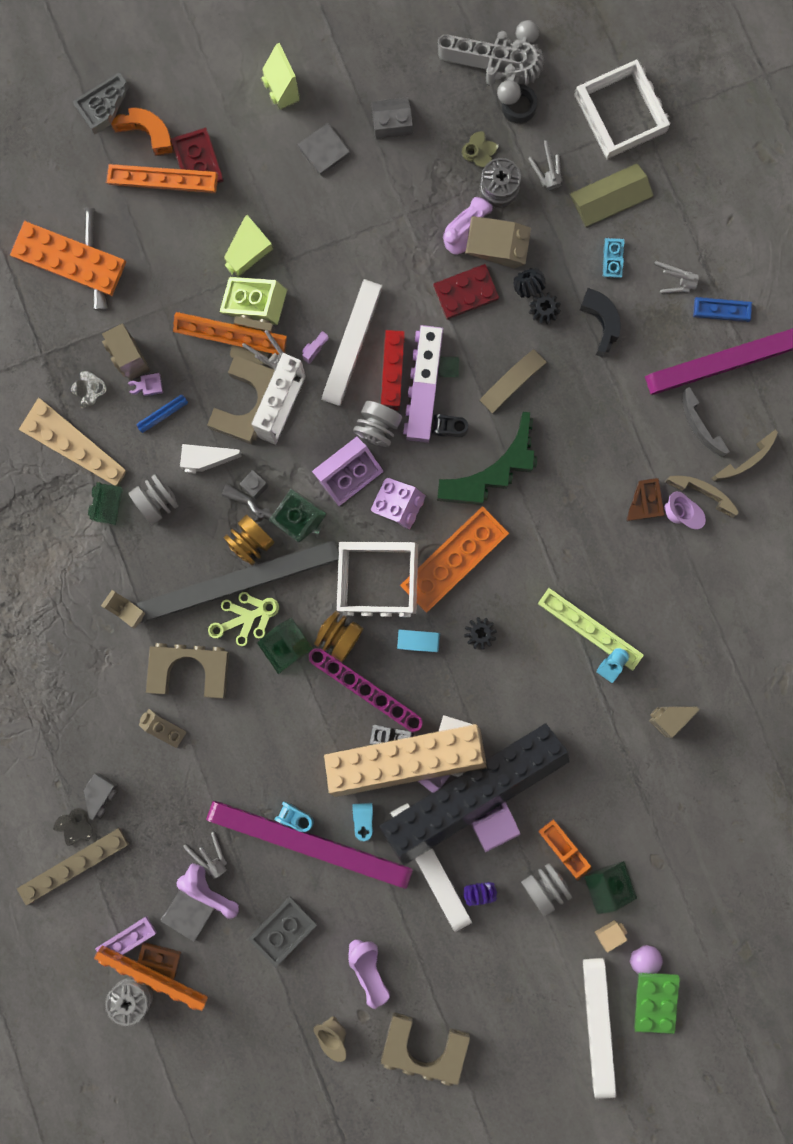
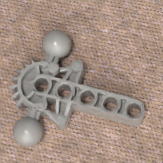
M531 20L523 21L518 25L516 29L518 40H515L513 43L507 39L505 31L498 33L495 44L452 35H442L438 39V56L441 60L487 69L486 82L489 85H493L496 79L505 77V81L497 89V96L501 103L506 105H512L520 98L521 90L518 84L524 83L528 85L529 81L534 83L535 78H539L544 62L538 45H531L539 36V28Z

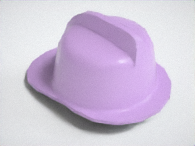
M676 491L670 495L669 502L664 505L663 509L666 511V515L671 522L676 524L683 523L691 529H700L705 525V514L696 503L682 492Z

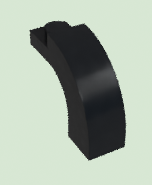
M587 288L580 311L591 314L600 321L603 333L596 355L603 357L605 352L609 353L612 343L616 342L619 338L621 329L620 317L615 305L608 297L596 290Z

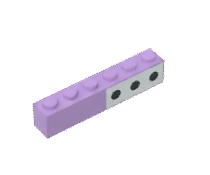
M420 325V331H416L415 342H418V349L413 351V361H416L415 368H411L410 379H414L413 386H409L408 391L411 405L407 404L406 416H409V421L404 424L403 434L407 435V440L429 443L443 328Z

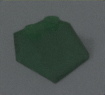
M290 489L269 521L297 542H301L317 529L327 513L299 492Z
M292 617L277 625L257 642L278 674L313 650Z
M625 861L595 870L584 876L597 914L617 911L637 899Z

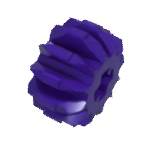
M492 882L467 885L464 888V899L469 906L492 903L497 900V890Z

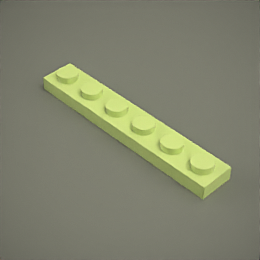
M550 588L547 589L538 602L539 606L610 655L616 648L625 650L629 654V660L624 666L631 671L635 669L644 654Z

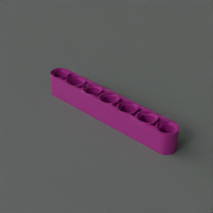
M319 648L313 649L310 652L309 660L314 666L412 732H416L422 727V719L416 713ZM316 652L323 654V660L319 663L313 660V655ZM332 663L339 665V671L335 674L329 672V665ZM347 674L355 676V682L351 685L346 684L344 681ZM365 684L371 687V693L367 696L362 695L360 692L361 687ZM380 695L387 698V704L383 707L378 706L376 703V699ZM396 706H400L403 709V715L399 718L394 717L392 714V710ZM412 717H416L419 720V726L415 729L410 728L408 725V721Z

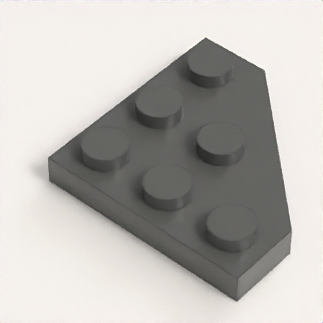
M118 73L72 101L94 134L102 132L111 125L129 86L122 75Z

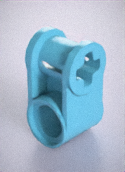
M621 648L614 649L600 664L596 673L613 683L629 660V654Z
M283 801V808L279 816H276V821L300 832H306L313 827L314 819L310 814ZM302 817L307 818L309 821L307 828L300 826L299 821Z
M372 803L353 804L355 836L360 841H367L372 836ZM363 826L366 830H369L365 838L362 837V834L358 833Z

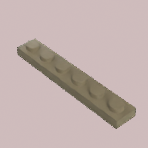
M118 828L18 887L17 890L25 905H28L128 846L129 843L121 829Z

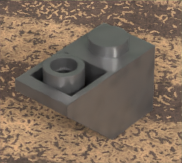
M95 773L84 789L89 818L92 820L97 817L101 818L106 811L105 804L108 800L111 801L117 793L115 790L117 784L99 773Z

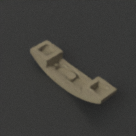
M533 349L501 377L479 401L493 414L547 362Z
M776 429L756 444L760 449L758 453L737 469H734L729 464L712 477V480L721 481L735 477L755 465L773 445L778 434Z
M670 476L665 481V483L680 491L689 486L719 502L716 510L732 518L738 514L735 505L725 494L702 480L687 476Z

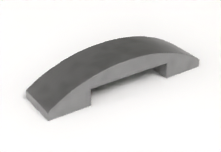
M688 387L683 392L682 399L684 412L690 427L707 448L721 457L725 456L730 451L720 436L714 439L711 437L694 409L699 404V401L691 388Z

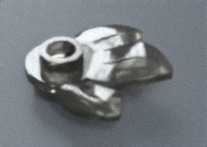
M82 371L80 372L81 380L73 383L70 391L73 395L81 397V408H89L96 403L98 397L106 392V384L102 379L96 378L93 372Z
M81 808L72 810L68 815L60 816L53 827L55 831H64L67 846L77 843L80 838L89 841L92 836V827L88 823V814ZM77 814L82 817L80 822L76 820Z

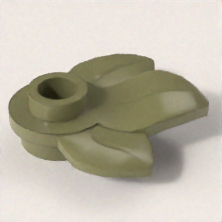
M483 131L476 132L470 137L469 143L463 146L462 156L465 160L473 161L478 167L484 168L492 160L491 156L497 151L498 144L486 141ZM472 150L474 151V154L469 155L468 151Z

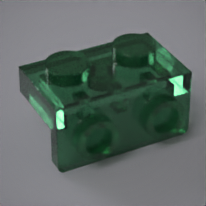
M96 482V486H93L91 494L94 497L93 503L88 508L90 520L116 525L123 488Z

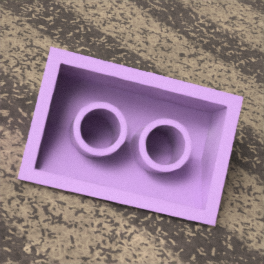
M355 437L312 472L336 504L340 506L384 471L368 447L358 437Z

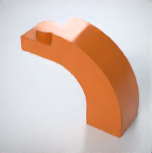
M128 108L129 115L120 114L114 117L111 125L115 132L129 130L144 131L151 137L155 156L174 153L171 137L165 124L152 112L141 108Z

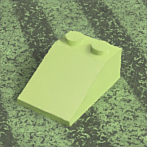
M278 43L263 67L264 77H262L264 86L266 88L269 87L271 90L269 95L273 104L277 103L279 109H282L300 101L296 76L280 43Z
M229 277L220 313L234 317L247 315L252 317L253 320L266 319L271 324L278 325L287 289L276 280Z

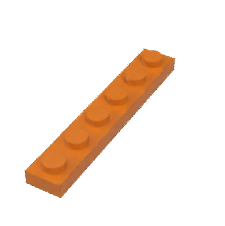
M109 164L106 183L117 186L216 193L218 174L209 171Z
M176 312L174 315L173 332L243 347L242 344L245 343L258 351L279 354L265 334V331ZM269 332L285 353L287 336Z
M103 945L94 958L103 966H110L122 975L133 977L138 983H145L151 986L156 992H164L171 999L186 1003L191 1009L202 1011L208 999L207 996Z

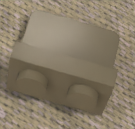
M247 315L235 316L234 325L262 331L268 330L274 333L273 324L269 320L259 319L257 321ZM232 345L230 351L231 358H234L236 355L257 364L265 365L245 347ZM258 351L268 358L269 353Z

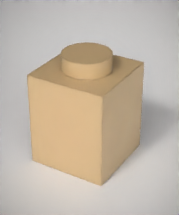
M615 920L595 931L606 952L627 941L625 937L627 934L626 929L622 923L618 925Z

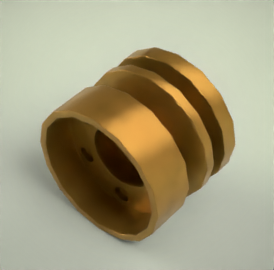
M246 514L238 522L242 532L238 533L236 530L231 529L230 531L236 538L232 540L227 534L223 538L226 540L229 548L239 558L253 566L256 562L250 555L253 553L260 559L261 556L256 549L260 547L267 552L275 542Z
M335 611L323 623L314 645L319 647L325 641L323 651H326L332 645L334 649L331 656L343 662L364 628L355 622L345 627L344 624L347 617L343 616L337 622L340 613Z

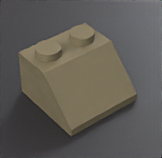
M657 707L650 714L652 718L649 722L662 735L673 738L700 709L698 707Z

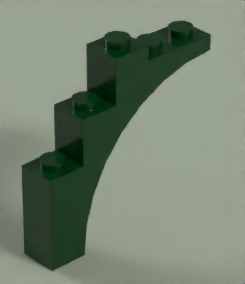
M522 412L519 430L506 453L494 464L468 477L439 479L437 501L483 505V501H487L488 489H485V487L507 489L508 484H512L513 473H509V471L531 473L533 468L537 466V456H534L533 450H527V448L531 447V437H528L529 429L532 430L533 418H530V412Z

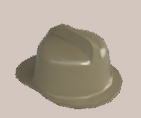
M333 1016L322 1025H316L314 1033L323 1052L334 1061H344L347 1056L343 1044L346 1037L344 1027Z

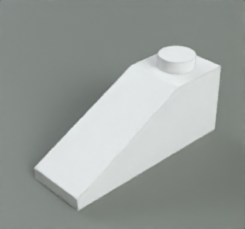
M182 444L180 467L182 470H185V473L196 474V471L202 472L241 457L242 453L237 449Z

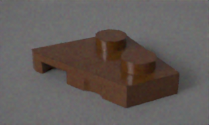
M659 478L640 480L637 484L626 520L634 521L663 517L664 510Z
M143 942L138 963L175 980L181 952Z

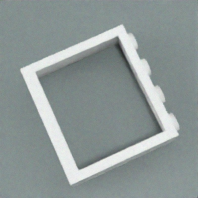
M634 60L576 87L575 97L606 159L667 132L670 126L669 116L667 113H664L661 100L655 96L653 84L647 80L645 69L641 67L638 60ZM632 75L657 127L614 146L589 94Z
M285 353L280 358L252 422L258 438L275 445L306 378L301 360ZM295 376L301 378L299 382L294 381Z
M339 542L337 611L343 612V616H354V613H361V616H373V613H380L381 617H392V613H399V617H411V614H416L418 544L415 542ZM349 552H411L409 607L347 606Z

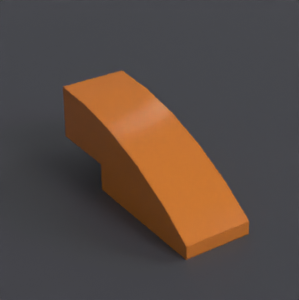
M554 819L538 831L577 881L592 870L591 865Z

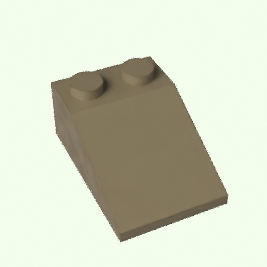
M472 216L465 253L513 269L526 264L531 228L515 222Z

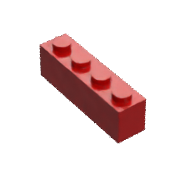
M385 330L381 404L392 410L400 411L405 331Z

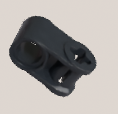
M442 414L433 415L435 422L434 430L431 432L432 435L463 437L467 434L468 422L466 419ZM458 423L465 426L462 431H457L454 427Z

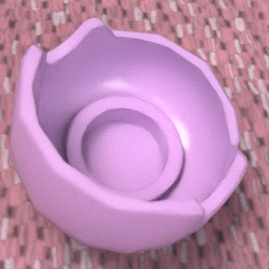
M645 945L632 952L630 963L632 969L637 974H656L660 971L663 960L661 953L655 947Z

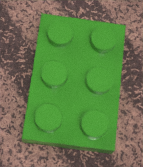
M638 974L635 1031L675 1033L679 975Z

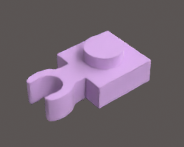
M322 331L315 341L311 344L308 343L302 352L304 354L302 356L307 363L310 364L321 350V347L329 339L326 333Z
M160 373L141 376V382H128L129 386L136 385L135 390L129 391L132 395L138 394L140 391H143L144 396L163 393Z

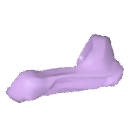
M480 197L473 198L470 207L464 210L446 227L443 240L446 249L452 254L457 255L466 251L471 217L483 218L490 214L493 210L490 202Z
M191 864L185 875L177 880L178 889L190 897L215 908L217 911H221L227 919L237 916L239 907L236 902L230 901L209 889L203 866Z
M356 939L349 945V965L355 971L360 984L366 991V1004L376 1009L384 1005L390 997V992L384 985L376 968L378 947L373 942H362Z

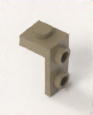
M111 590L101 605L134 629L145 615V612L113 590Z
M148 709L140 718L139 726L145 732L175 748L179 746L186 734L185 730L161 718L151 709Z

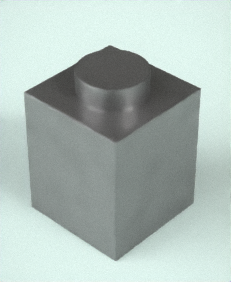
M253 470L240 483V486L255 500L269 487Z

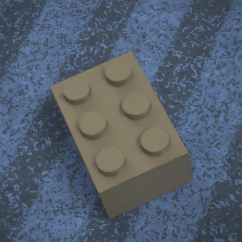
M123 323L102 333L105 339L102 343L107 352L112 356L111 360L123 377L127 376L131 381L150 371L138 345Z

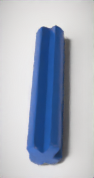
M184 395L178 396L137 423L138 429L144 433L185 406L188 401Z

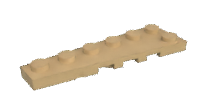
M40 398L37 399L19 428L23 433L118 487L127 472Z

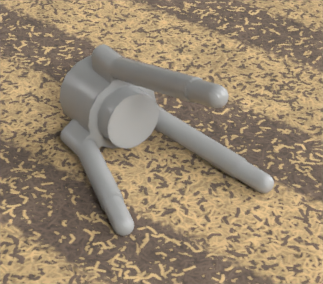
M544 141L550 169L549 172L545 173L546 177H543L532 157H529V161L540 178L542 187L546 186L548 190L561 186L560 158L557 154L556 170H554L548 141Z
M658 261L655 262L656 265L668 269L664 270L663 273L681 278L680 285L683 286L681 288L662 289L660 293H689L690 289H696L699 278L698 274H692V272H687Z
M265 330V334L278 351V355L274 353L270 358H267L247 344H242L243 347L255 354V358L276 370L284 353L268 330Z
M212 832L211 835L220 860L217 858L211 860L205 850L200 847V852L208 862L206 865L186 844L183 847L203 866L208 875H212L215 879L227 871L225 868L227 862L223 857L216 834Z

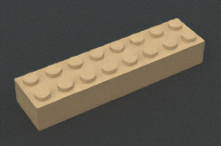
M477 724L324 755L329 793L334 797L487 768L481 730Z

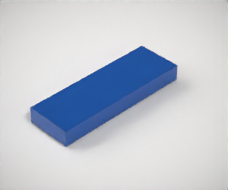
M695 297L693 317L751 321L752 302Z

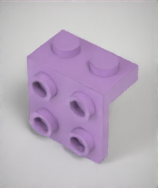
M386 478L371 507V511L391 519L410 530L416 520L420 507L424 503L426 495L415 487Z

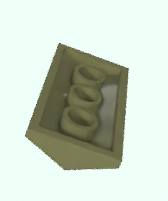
M634 164L570 193V197L585 227H588L652 198L653 193L646 174L638 164Z

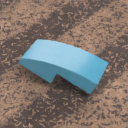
M605 238L603 276L622 277L624 239Z
M401 629L398 632L397 649L439 652L440 633Z

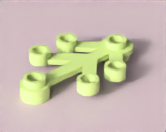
M247 592L240 593L238 599L241 603H250L259 607L253 611L237 606L230 600L222 601V610L226 612L232 611L241 616L223 624L212 623L208 628L209 635L213 638H220L225 631L244 623L240 635L236 638V643L242 647L246 646L248 643L247 637L254 619L262 615L259 626L254 629L253 634L258 639L264 638L269 618L275 616L279 611V604L275 599L266 598L262 601L250 596ZM246 594L248 596V600L242 601V595ZM229 602L230 608L225 609L224 603ZM268 604L273 605L272 611L266 610ZM219 627L220 633L214 634V628ZM259 629L263 631V635L260 637L256 635V631ZM240 637L245 638L244 644L239 643Z

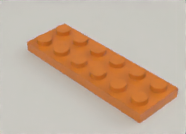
M24 221L10 253V256L110 296H113L126 265L124 259Z
M483 506L418 567L417 604L426 613L509 535V532ZM410 576L400 585L408 595Z

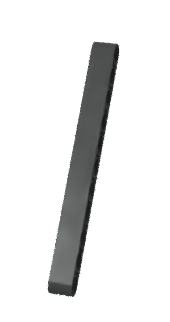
M330 541L139 602L136 606L145 612L141 623L339 561V551L336 542Z

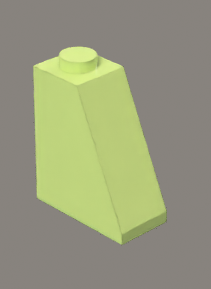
M248 215L244 217L224 257L227 263L225 267L231 274L235 273L238 277L273 250L271 242Z

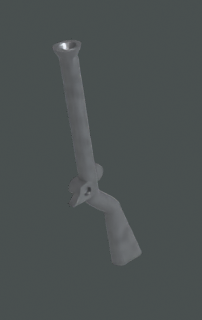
M86 207L84 208L86 212L85 245L93 247V213L95 209ZM94 290V310H109L104 293Z
M225 484L222 496L247 504L251 512L256 515L255 523L263 521L264 518L315 535L318 538L321 528H315L270 513V510L267 508L263 510L258 509L252 498L229 484Z

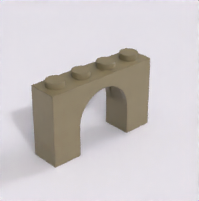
M235 355L228 374L231 378L253 386L258 394L257 403L249 413L244 415H232L214 408L207 424L209 429L252 445L253 440L256 441L258 439L252 422L275 370Z
M156 643L155 647L150 646L146 693L168 694L172 667L177 661L191 657L198 660L205 670L204 697L226 698L229 652H225V648L213 647V651L205 650V646H194V649H186V645L175 644L174 648H167V644Z
M393 1012L381 1057V1064H384V1067L390 1070H395V1068L402 1069L408 1075L420 1074L426 1080L433 1081L438 1079L447 1086L458 1085L470 1040L469 1033L450 1028L442 1055L432 1062H421L412 1057L407 1048L412 1017Z

